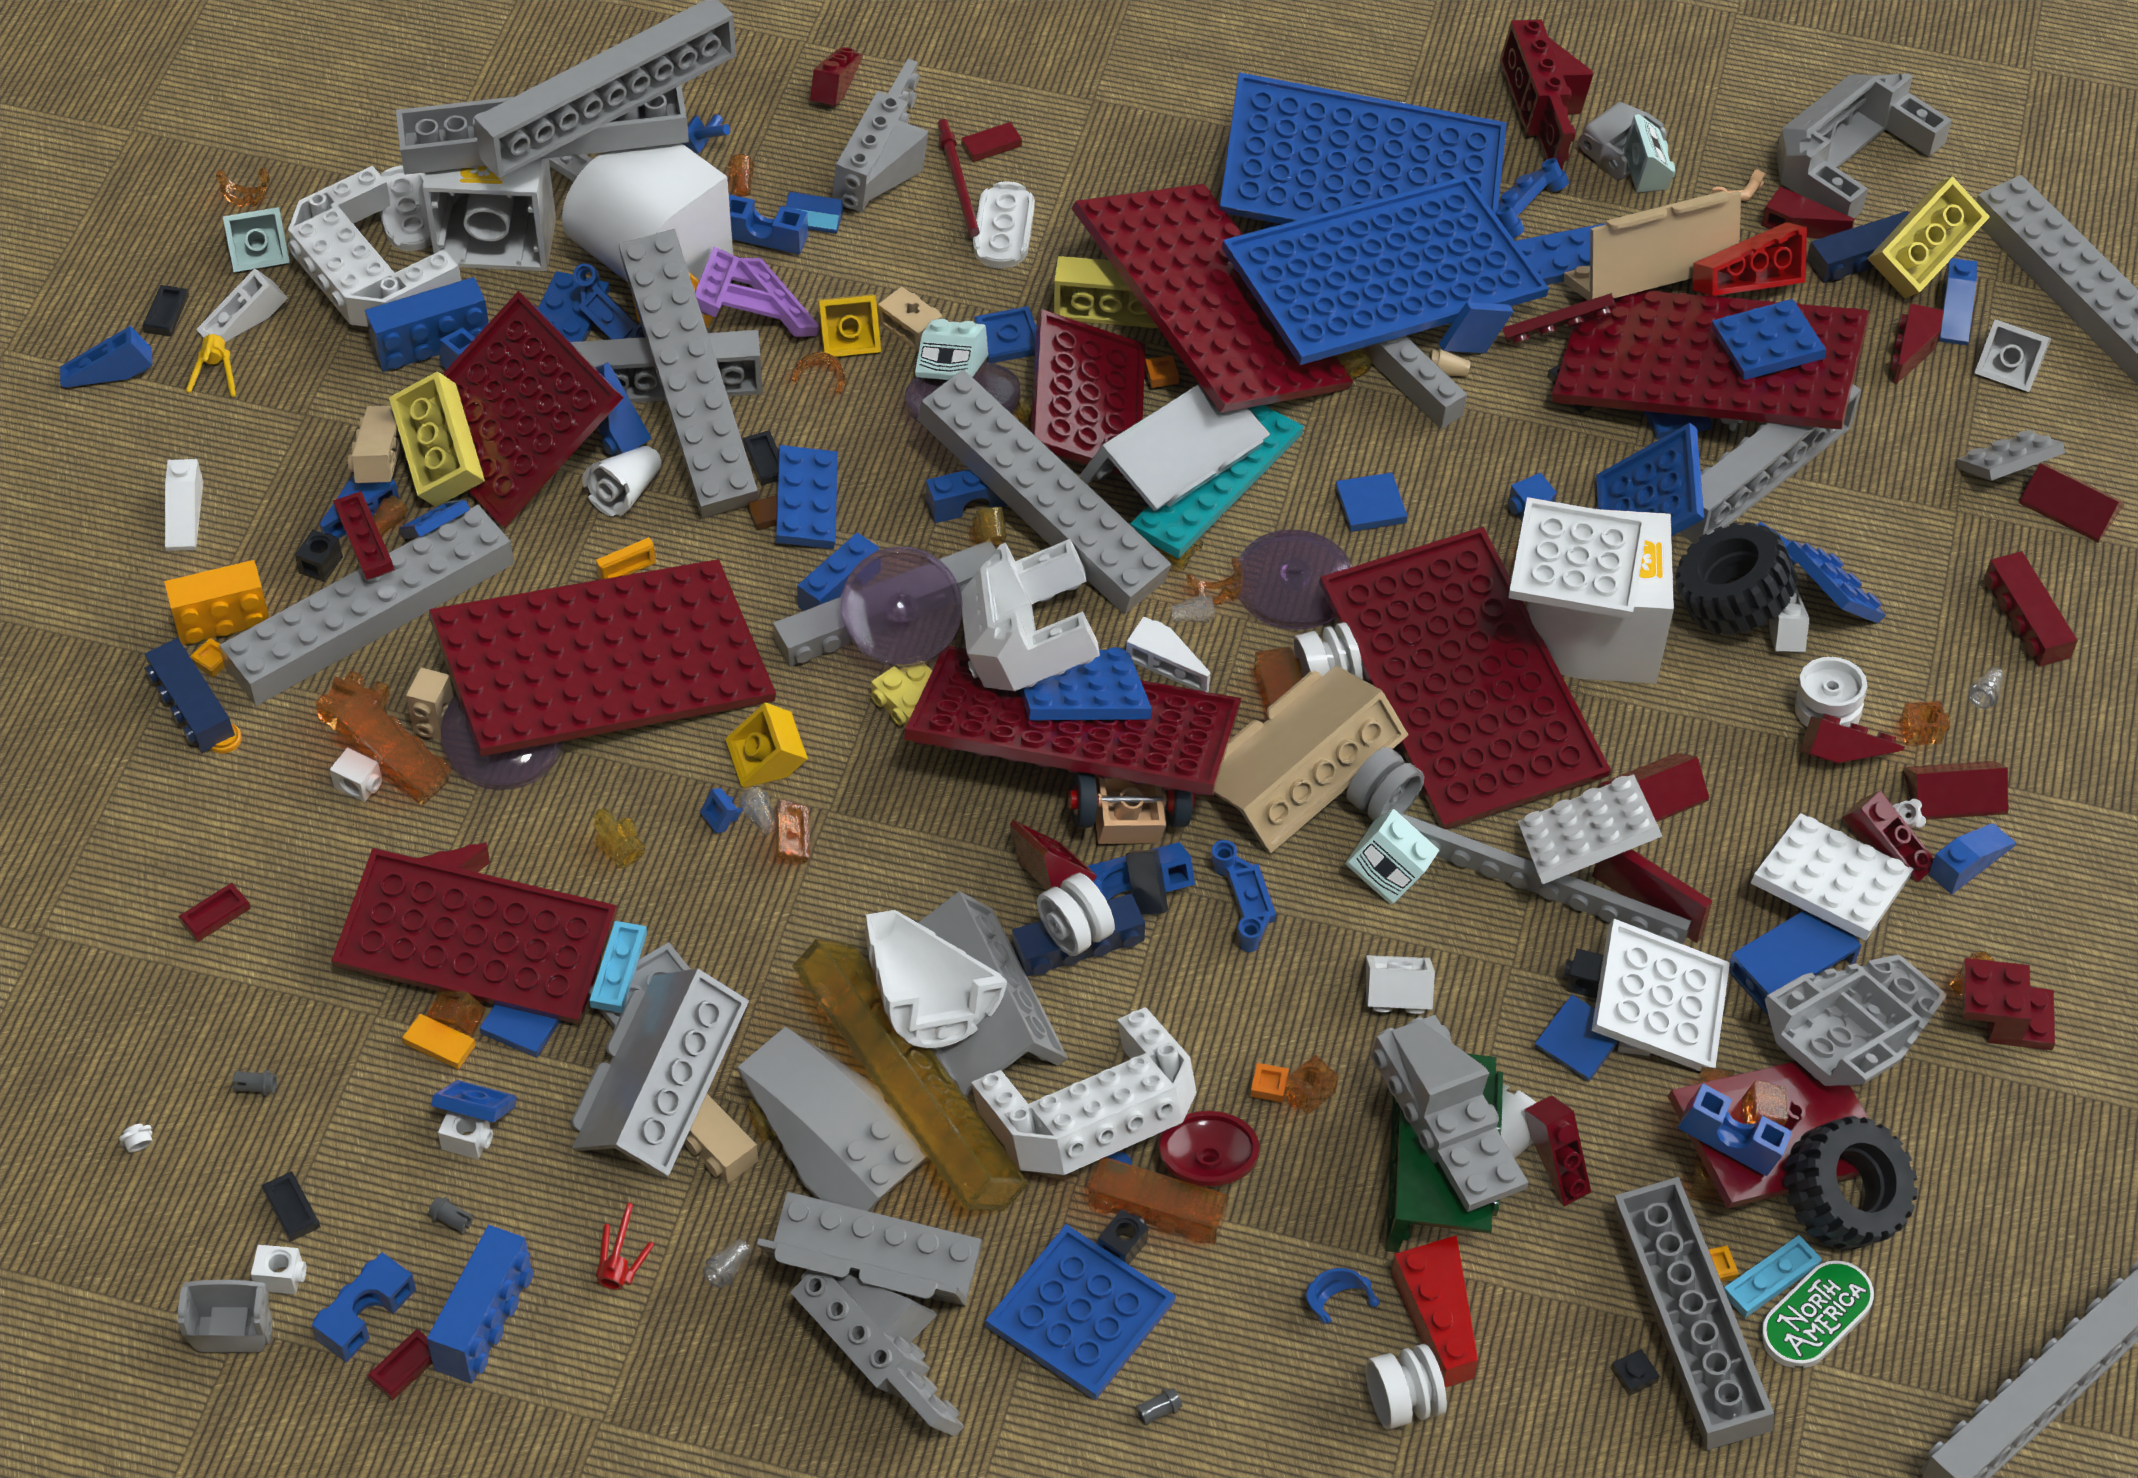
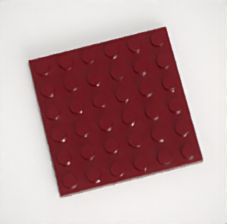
M520 291L516 292L442 374L456 383L485 479L484 482L468 491L505 528L624 398Z

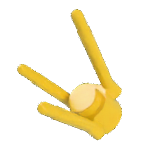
M209 334L203 338L201 351L198 353L197 362L186 388L187 393H191L203 362L217 364L223 360L230 396H236L230 364V351L225 349L226 343L221 336Z

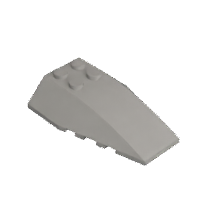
M1898 954L1870 960L1865 966H1859L1855 963L1847 965L1846 969L1836 971L1834 968L1824 970L1818 976H1815L1813 973L1804 974L1768 994L1765 998V1003L1775 1042L1789 1057L1796 1060L1825 1086L1865 1084L1901 1061L1945 1000L1947 994Z
M786 1026L737 1067L755 1102L765 1113L772 1131H775L781 1141L785 1154L796 1167L797 1175L801 1182L817 1199L873 1212L877 1202L917 1167L921 1169L944 1149V1146L899 1099Z

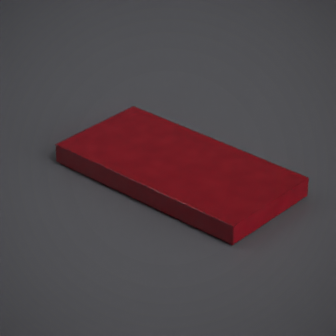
M1632 849L1595 863L1592 875L1594 878L1623 896L1690 920L1687 938L1695 943H1698L1703 937L1712 904L1711 899Z

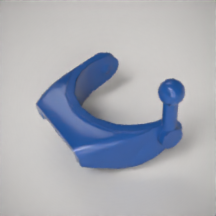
M1334 1268L1319 1274L1313 1283L1308 1284V1291L1304 1294L1307 1305L1323 1325L1329 1324L1332 1321L1330 1316L1323 1310L1325 1302L1337 1292L1345 1289H1363L1366 1291L1369 1298L1368 1304L1371 1307H1377L1380 1304L1379 1298L1373 1293L1370 1280L1367 1277H1362L1356 1271L1347 1268Z

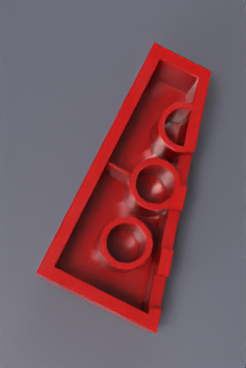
M1786 222L1694 262L1693 291L1716 296L1806 283L1807 227Z
M1457 1235L1394 1254L1391 1275L1422 1344L1429 1346L1436 1358L1445 1388L1474 1379L1478 1356Z

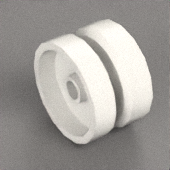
M1822 657L1812 660L1803 667L1799 677L1798 692L1795 700L1797 717L1806 727H1808L1811 716L1822 718L1823 713L1840 718V725L1850 727L1851 723L1858 724L1862 716L1863 701L1867 691L1866 676L1858 666L1845 659Z
M1082 873L1072 875L1062 882L1060 888L1052 887L1037 898L1038 911L1047 932L1061 950L1070 956H1077L1090 947L1091 941L1100 942L1112 935L1115 930L1114 918L1105 897L1098 887Z

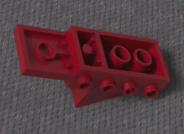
M1542 19L1511 20L1499 61L1526 135H1537L1546 160L1556 158L1562 170L1565 161H1568L1570 144L1575 139V128L1570 124L1568 115L1581 114L1594 75L1593 71L1548 37Z

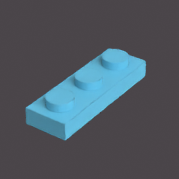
M615 921L590 998L591 1008L623 1012L647 936L646 926Z
M1798 1235L1725 1286V1293L1729 1302L1746 1318L1810 1273L1816 1266L1820 1265L1822 1258Z

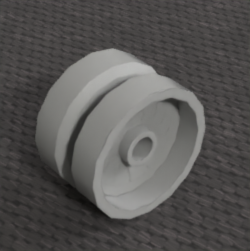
M1383 747L1372 754L1358 769L1349 785L1346 798L1349 803L1360 811L1368 810L1367 814L1373 821L1392 809L1405 814L1418 797L1424 784L1425 776L1422 771L1411 763L1403 764L1402 756L1393 749Z

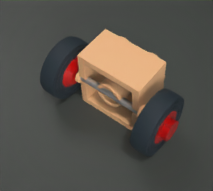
M1085 772L1074 773L1071 790L1068 794V806L1071 809L1074 826L1077 828L1093 827L1096 821L1098 844L1160 843L1166 827L1164 807H1166L1167 820L1171 827H1187L1190 823L1195 803V796L1189 791L1173 789L1162 793L1161 787L1145 783L1133 784L1128 780L1118 778L1105 779L1098 775L1095 779L1093 774Z

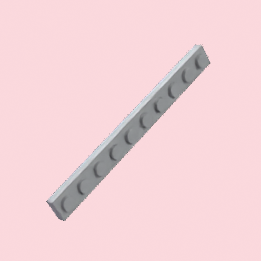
M1398 812L1439 849L1436 856L1451 861L1457 866L1470 868L1489 878H1497L1512 884L1516 888L1537 893L1545 899L1555 900L1569 905L1577 911H1585L1598 916L1604 921L1611 922L1613 919L1682 945L1685 943L1691 923L1690 920L1569 875L1542 884L1534 862Z

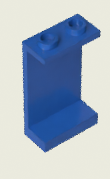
M1804 910L1733 952L1730 958L1729 974L1769 1016L1765 1003V998L1768 994L1804 974L1813 973L1816 976L1843 959L1850 965L1856 963L1861 944L1855 935Z

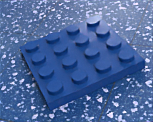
M1688 423L1596 474L1598 509L1670 514L1671 537L1704 519L1697 428Z
M1118 647L1099 650L1100 656L1094 658L1088 664H1079L1067 669L1059 676H1050L1038 681L1032 687L1019 689L1029 720L1151 719L1152 707L1130 653Z
M1065 1224L985 1320V1327L1096 1401L1175 1303L1176 1295Z

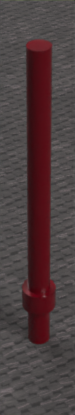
M941 119L937 123L940 132L939 142L947 156L968 233L971 237L979 235L980 231L955 148L957 145L954 133L950 131L948 121Z

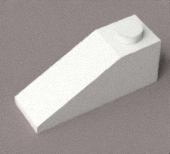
M254 268L196 330L203 338L209 334L221 336L227 342L267 320L288 297L271 279Z
M198 459L168 460L165 480L166 551L196 550L203 479Z
M1143 617L1127 640L1126 652L1130 653L1133 663L1194 690L1208 692L1210 671L1171 628L1159 621Z

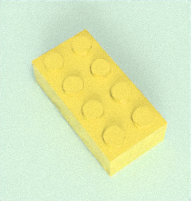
M1952 176L1937 183L1867 259L1904 299L1920 293L1990 216Z
M1058 256L1054 288L1055 314L1079 322L1158 328L1109 260Z
M437 371L389 397L417 496L437 507L485 481L456 383Z

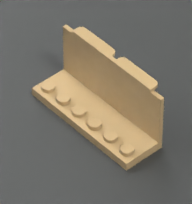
M1721 191L1610 219L1605 222V225L1591 228L1590 266H1579L1575 270L1564 272V283L1586 300H1591L1612 293L1613 298H1618L1693 278L1694 262L1739 243L1741 192L1726 193Z
M1337 665L1324 676L1317 671H1311L1268 707L1266 714L1269 719L1266 722L1262 723L1258 720H1253L1230 739L1213 794L1239 809L1264 850L1272 853L1347 789L1358 769L1372 754L1383 747L1393 749L1408 736V733L1381 689Z

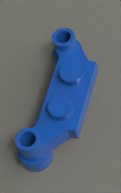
M1556 158L1545 160L1541 164V169L1517 178L1516 183L1501 195L1496 214L1512 238L1521 235L1525 230L1518 215L1546 185L1549 191L1555 192L1569 184L1568 177L1565 171L1561 170Z
M585 263L578 265L573 272L575 282L580 285L582 302L578 307L611 340L645 337L642 324L638 325L600 287L599 273L596 268ZM590 272L591 278L587 281L586 274Z
M1220 840L1212 847L1211 859L1214 863L1213 868L1216 874L1228 877L1242 918L1238 924L1237 933L1240 939V947L1245 952H1254L1258 949L1259 942L1269 923L1276 921V913L1259 864L1251 865L1237 856V848L1234 843L1228 840Z

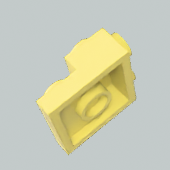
M916 658L900 670L893 666L871 681V698L877 706L884 707L891 714L896 724L899 726L903 725L906 728L932 670L919 658Z

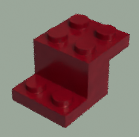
M1965 958L1962 964L1963 1019L1987 1021L1988 1043L2053 1050L2055 1046L2054 990L2030 987V965Z

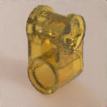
M1002 507L985 508L976 511L975 516L972 518L976 544L982 541L1006 539Z

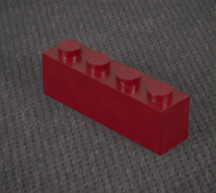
M2023 551L1990 559L1984 575L1985 584L1994 593L2000 609L2007 614L2014 632L2019 634L2023 640L2028 655L2034 658L2038 667L2070 659L2078 639Z

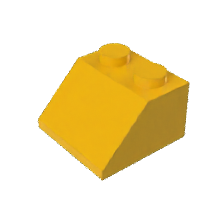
M869 294L817 300L825 358L881 352L876 295Z
M766 702L725 738L740 784L745 788L786 778L808 759L792 712Z

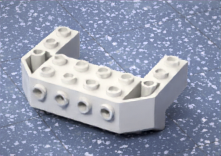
M373 166L299 200L288 228L290 236L288 247L295 259L350 325L368 327L365 315L366 309L461 281L459 265L445 249L394 273L355 227L354 223L391 206L387 182Z
M1071 539L1018 561L1014 560L1005 542L999 545L992 557L981 566L960 593L966 650L970 658L968 665L973 677H979L984 687L1010 691L1029 688L1040 680L1050 676H1059L1067 669L1079 664H1088L1094 658L1100 656L1097 639L1083 612L1037 631L1035 629L1032 604L1038 601H1047L1055 594L1065 590H1074L1082 583L1087 582L1085 568Z
M1145 1007L1117 1019L1122 1048L1130 1057V1060L1106 1069L1101 1073L1076 1082L1069 1087L1046 1095L1029 1104L1001 1070L989 1073L971 1082L977 1111L1005 1146L1009 1167L1012 1171H1033L1065 1175L1183 1123L1196 1095L1190 1056Z

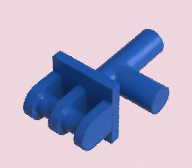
M718 114L712 116L706 127L698 115H694L687 124L689 142L682 144L689 149H693L696 154H699L709 138L729 135L730 127L728 124L720 125L723 119Z

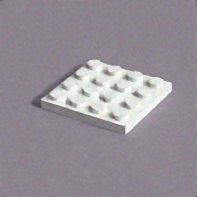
M1527 497L1509 598L1632 620L1648 518Z
M1634 774L1618 777L1611 784L1601 788L1588 789L1581 796L1574 799L1561 800L1555 803L1553 807L1544 811L1531 812L1524 819L1518 821L1542 884L1662 837L1658 824Z
M1800 813L1755 872L1751 884L1863 940H1867L1909 880L1914 868L1907 867L1902 861L1891 858L1875 850L1870 845L1860 843L1848 837L1845 833L1834 830L1818 822L1816 819Z
M1613 919L1608 925L1591 1031L1710 1075L1716 1068L1730 962Z

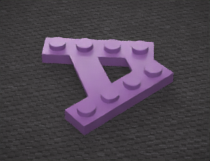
M715 246L713 247L695 290L702 314L716 317L721 305L780 319L788 328V331L795 337L817 336L821 328L762 258H738ZM735 280L750 284L754 289L730 283V281Z

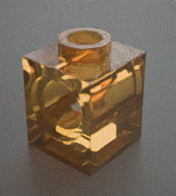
M1941 701L1905 703L1899 721L1905 745L1942 744L1945 732L1950 729V718L1948 713H1944Z
M1314 1055L1287 1076L1285 1091L1287 1099L1293 1106L1300 1107L1308 1115L1336 1093L1338 1075L1317 1055ZM1304 1085H1312L1314 1088H1307Z
M1755 1080L1742 1097L1743 1124H1754L1763 1115L1784 1126L1788 1121L1786 1087L1767 1081Z

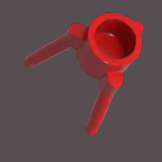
M631 1202L626 1205L614 1249L608 1259L610 1225L605 1224L603 1229L599 1266L595 1276L598 1277L597 1282L601 1286L611 1290H621L624 1284L631 1285L635 1273L654 1247L653 1242H648L630 1269L627 1266L628 1261L619 1256L633 1208Z

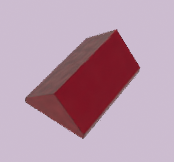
M2039 463L2019 504L2098 543L2124 507L2125 502L2046 463Z
M1678 752L1602 782L1597 787L1601 788L1611 784L1618 777L1634 774L1656 822L1709 801V794L1698 757Z
M1996 761L1908 766L1903 768L1910 798L1918 799L1921 802V814L1926 820L2008 814V767Z
M1012 819L1010 828L1018 862L1046 890L1052 887L1060 888L1065 879L1076 873H1082L1092 882L1095 881L1097 875L1063 843Z

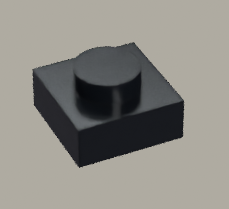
M1642 1348L1614 1361L1611 1366V1370L1628 1396L1659 1381L1660 1375Z

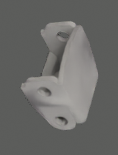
M1623 102L1614 104L1588 123L1584 133L1579 137V145L1583 152L1602 171L1615 180L1631 175L1623 148L1634 115L1640 114L1660 130L1663 140L1666 139L1667 134L1662 122L1650 114Z
M200 1280L183 1283L178 1305V1326L182 1336L197 1352L257 1353L263 1351L265 1344H269L272 1337V1315L269 1309V1294L265 1283L245 1280Z

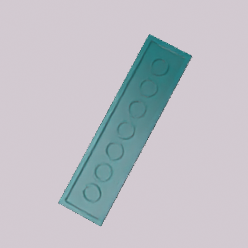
M1265 405L1249 407L1248 409L1270 433V436L1263 440L1264 443L1259 449L1172 506L1168 507L1165 504L1156 511L1148 506L1130 525L1150 544L1179 559L1303 434L1304 426Z

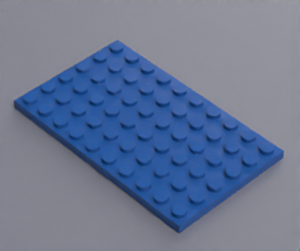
M1239 72L1219 210L1225 211V214L1285 224L1467 176L1497 216L1507 122Z
M1467 176L1223 240L1221 247L1300 365L1453 323L1466 302L1514 306L1546 297L1549 291V287Z

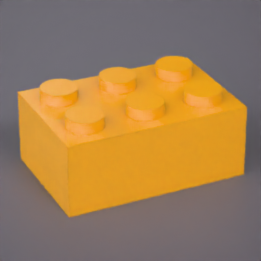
M255 560L164 581L179 640L182 645L198 643L209 638L227 636L232 633L248 630L269 618Z

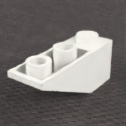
M1796 587L1793 597H1790L1791 600L1785 609L1782 608L1780 615L1774 620L1772 618L1769 619L1770 636L1775 651L1806 652L1809 617Z

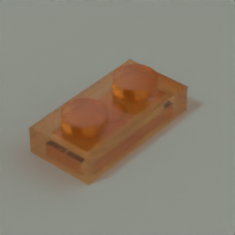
M780 799L775 806L776 857L805 864L810 859L809 807Z

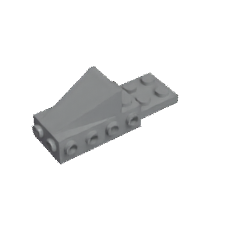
M907 59L888 94L880 91L876 92L836 163L832 198L842 200L843 206L863 213L869 200L921 173L923 170L928 131L908 124L910 114L907 113V109H912L917 99V93L914 92L920 78V74L916 73L917 61Z
M1436 1015L1427 1018L1419 1017L1403 1027L1397 1029L1389 1028L1382 1031L1376 1037L1371 1053L1373 1063L1380 1071L1391 1094L1401 1107L1406 1120L1415 1131L1421 1146L1426 1150L1433 1164L1439 1162L1467 1212L1527 1189L1528 1180L1496 1128L1499 1121L1497 1111L1493 1105L1487 1103L1483 1096L1489 1076L1488 1070L1451 1042V1036L1447 1027L1440 1024Z
M806 1270L803 1273L801 1281L791 1291V1294L875 1387L897 1397H904L931 1427L956 1436L965 1427L957 1419L960 1413L949 1401L945 1399L942 1402L935 1395V1392L938 1390L937 1387L924 1376L930 1369L922 1360L925 1354L912 1342L937 1314L909 1298L880 1287L865 1284L860 1279L851 1275L840 1278L811 1270Z

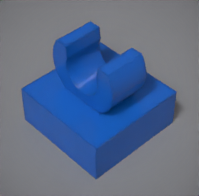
M722 788L711 789L700 810V813L715 833L725 832L730 822L737 821L743 811L741 808H736L733 804V797L727 796Z

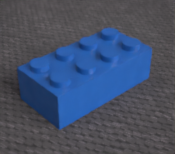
M475 277L365 310L372 350L382 372L440 355V339L462 327L476 338L489 323L486 301Z
M488 1224L427 1337L435 1371L470 1384L473 1383L478 1373H483L488 1363V1353L492 1345H497L501 1340L504 1331L503 1325L507 1317L513 1316L519 1303L518 1296L521 1290L527 1288L533 1278L534 1270L531 1268L530 1252H528L525 1237Z

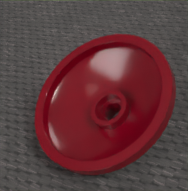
M1198 1111L1186 1114L1183 1123L1163 1132L1160 1139V1157L1165 1167L1174 1176L1185 1182L1207 1187L1222 1186L1243 1178L1254 1168L1259 1157V1140L1250 1125L1234 1115L1219 1111Z

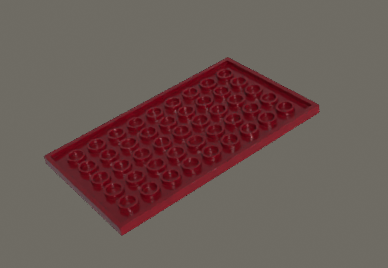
M1205 184L1075 201L1071 208L1220 412L1350 388L1353 380L1335 356L1302 365L1298 363L1222 250L1223 240L1240 236L1242 233L1230 217L1225 214V211L1219 210V203Z
M1641 291L1614 298L1616 309L1611 310V315L1598 319L1595 318V315L1584 318L1583 324L1574 326L1552 392V402L1842 430L1867 330L1869 310L1796 303L1826 348V358L1743 380L1713 332L1712 320L1779 302L1658 291Z
M1484 526L1321 576L1319 584L1338 623L1345 622L1357 642L1361 655L1362 671L1368 683L1383 691L1407 731L1408 736L1399 745L1407 762L1423 772L1425 777L1421 790L1440 828L1445 830L1608 777L1611 773L1610 766L1547 646L1535 629L1526 606L1522 600L1509 598L1512 580Z
M719 559L429 609L431 625L480 756L752 706L765 702L768 703L775 701L776 691Z
M944 645L905 728L904 740L913 741L918 745L931 744L942 746L951 751L964 750L974 752L979 756L991 755L1002 757L1011 762H1030L1040 767L1047 768L1052 766L1067 769L1072 773L1085 772L1096 774L1105 779L1118 778L1128 780L1133 784L1145 783L1159 786L1165 790L1178 789L1189 791L1194 795L1213 796L1240 710L1241 698L1141 680L1152 707L1151 719L1029 720L1019 689L1010 691L984 687L980 678H974L968 665L970 658L967 655V650Z

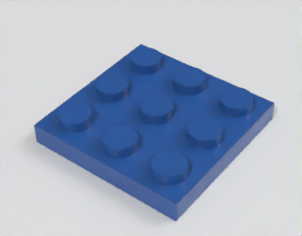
M1793 299L1712 320L1713 332L1743 380L1826 358V348Z
M1792 540L1786 547L1793 559L1842 610L1879 623L1886 616L1879 608L1882 603L1870 592L1866 594L1860 588L1862 582L1850 572L1847 574L1841 568L1844 564L1833 553L1828 555L1821 548L1815 549L1807 542L1803 545Z

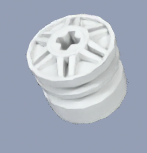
M1345 622L1336 624L1335 631L1330 626L1324 627V642L1321 641L1316 631L1294 636V653L1301 679L1311 671H1317L1324 676L1337 665L1363 680L1360 651L1350 628Z
M1426 1344L1415 1346L1413 1351L1409 1348L1400 1351L1399 1362L1391 1353L1369 1358L1366 1361V1380L1371 1401L1379 1421L1387 1430L1410 1424L1413 1411L1420 1420L1429 1418L1430 1414L1436 1417L1446 1413L1447 1400L1443 1377L1434 1354Z

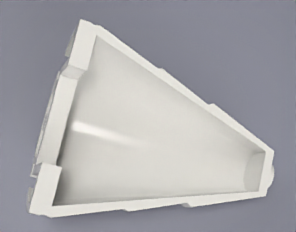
M896 910L866 915L864 932L871 967L875 971L876 983L881 992L884 1010L889 1017L892 1027L908 1043L924 1048L948 1046L972 1035L978 1030L976 1025L986 1015L990 1017L993 1015L1004 996L1007 986V980L1000 973L967 955L965 951L935 935V932Z

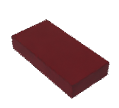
M1008 122L962 137L961 145L972 162L1021 147L1022 138L1013 124Z
M231 882L179 915L178 918L183 927L198 943L250 910L251 906L249 901Z
M416 1329L367 1375L368 1380L392 1401L433 1364L427 1336Z

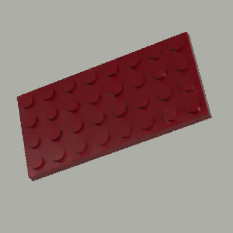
M372 848L331 962L335 967L580 1025L618 909L617 905Z

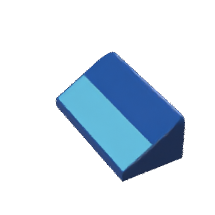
M789 192L786 207L808 212V229L831 233L838 232L843 216L842 200Z

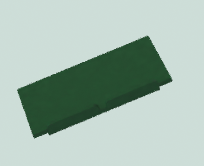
M1468 1054L1489 1072L1483 1096L1487 1103L1493 1105L1497 1111L1499 1121L1496 1128L1501 1135L1503 1072L1497 1071L1496 1073L1497 1057ZM1392 1095L1385 1251L1399 1253L1402 1241H1408L1410 1224L1491 1234L1492 1216H1497L1500 1200L1467 1212L1439 1162L1433 1164L1426 1150L1421 1146L1412 1126L1406 1120L1401 1107Z

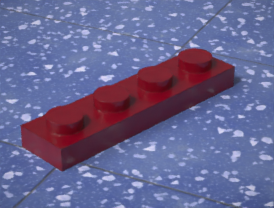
M1610 293L1512 324L1502 329L1507 343L1513 341L1514 345L1521 344L1530 340L1529 336L1537 333L1545 336L1556 332V327L1565 324L1568 327H1574L1583 324L1584 318L1595 315V318L1598 319L1611 315V310L1616 309L1613 295Z
M362 491L333 500L337 514L365 579L368 580L395 571L393 562Z

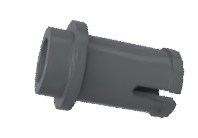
M264 1070L263 1073L235 1071L233 1082H237V1084L233 1085L234 1092H262L263 1096H268L269 1093H275L277 1076L275 1073H271L270 1070Z
M447 1197L435 1198L428 1211L433 1221L438 1222L440 1220L462 1234L466 1232V1229H469L474 1218L473 1214L467 1213L451 1204L450 1199Z
M1164 1388L1162 1389V1394L1136 1405V1410L1146 1426L1170 1412L1173 1414L1178 1413V1408L1182 1407V1402L1174 1388L1170 1390Z

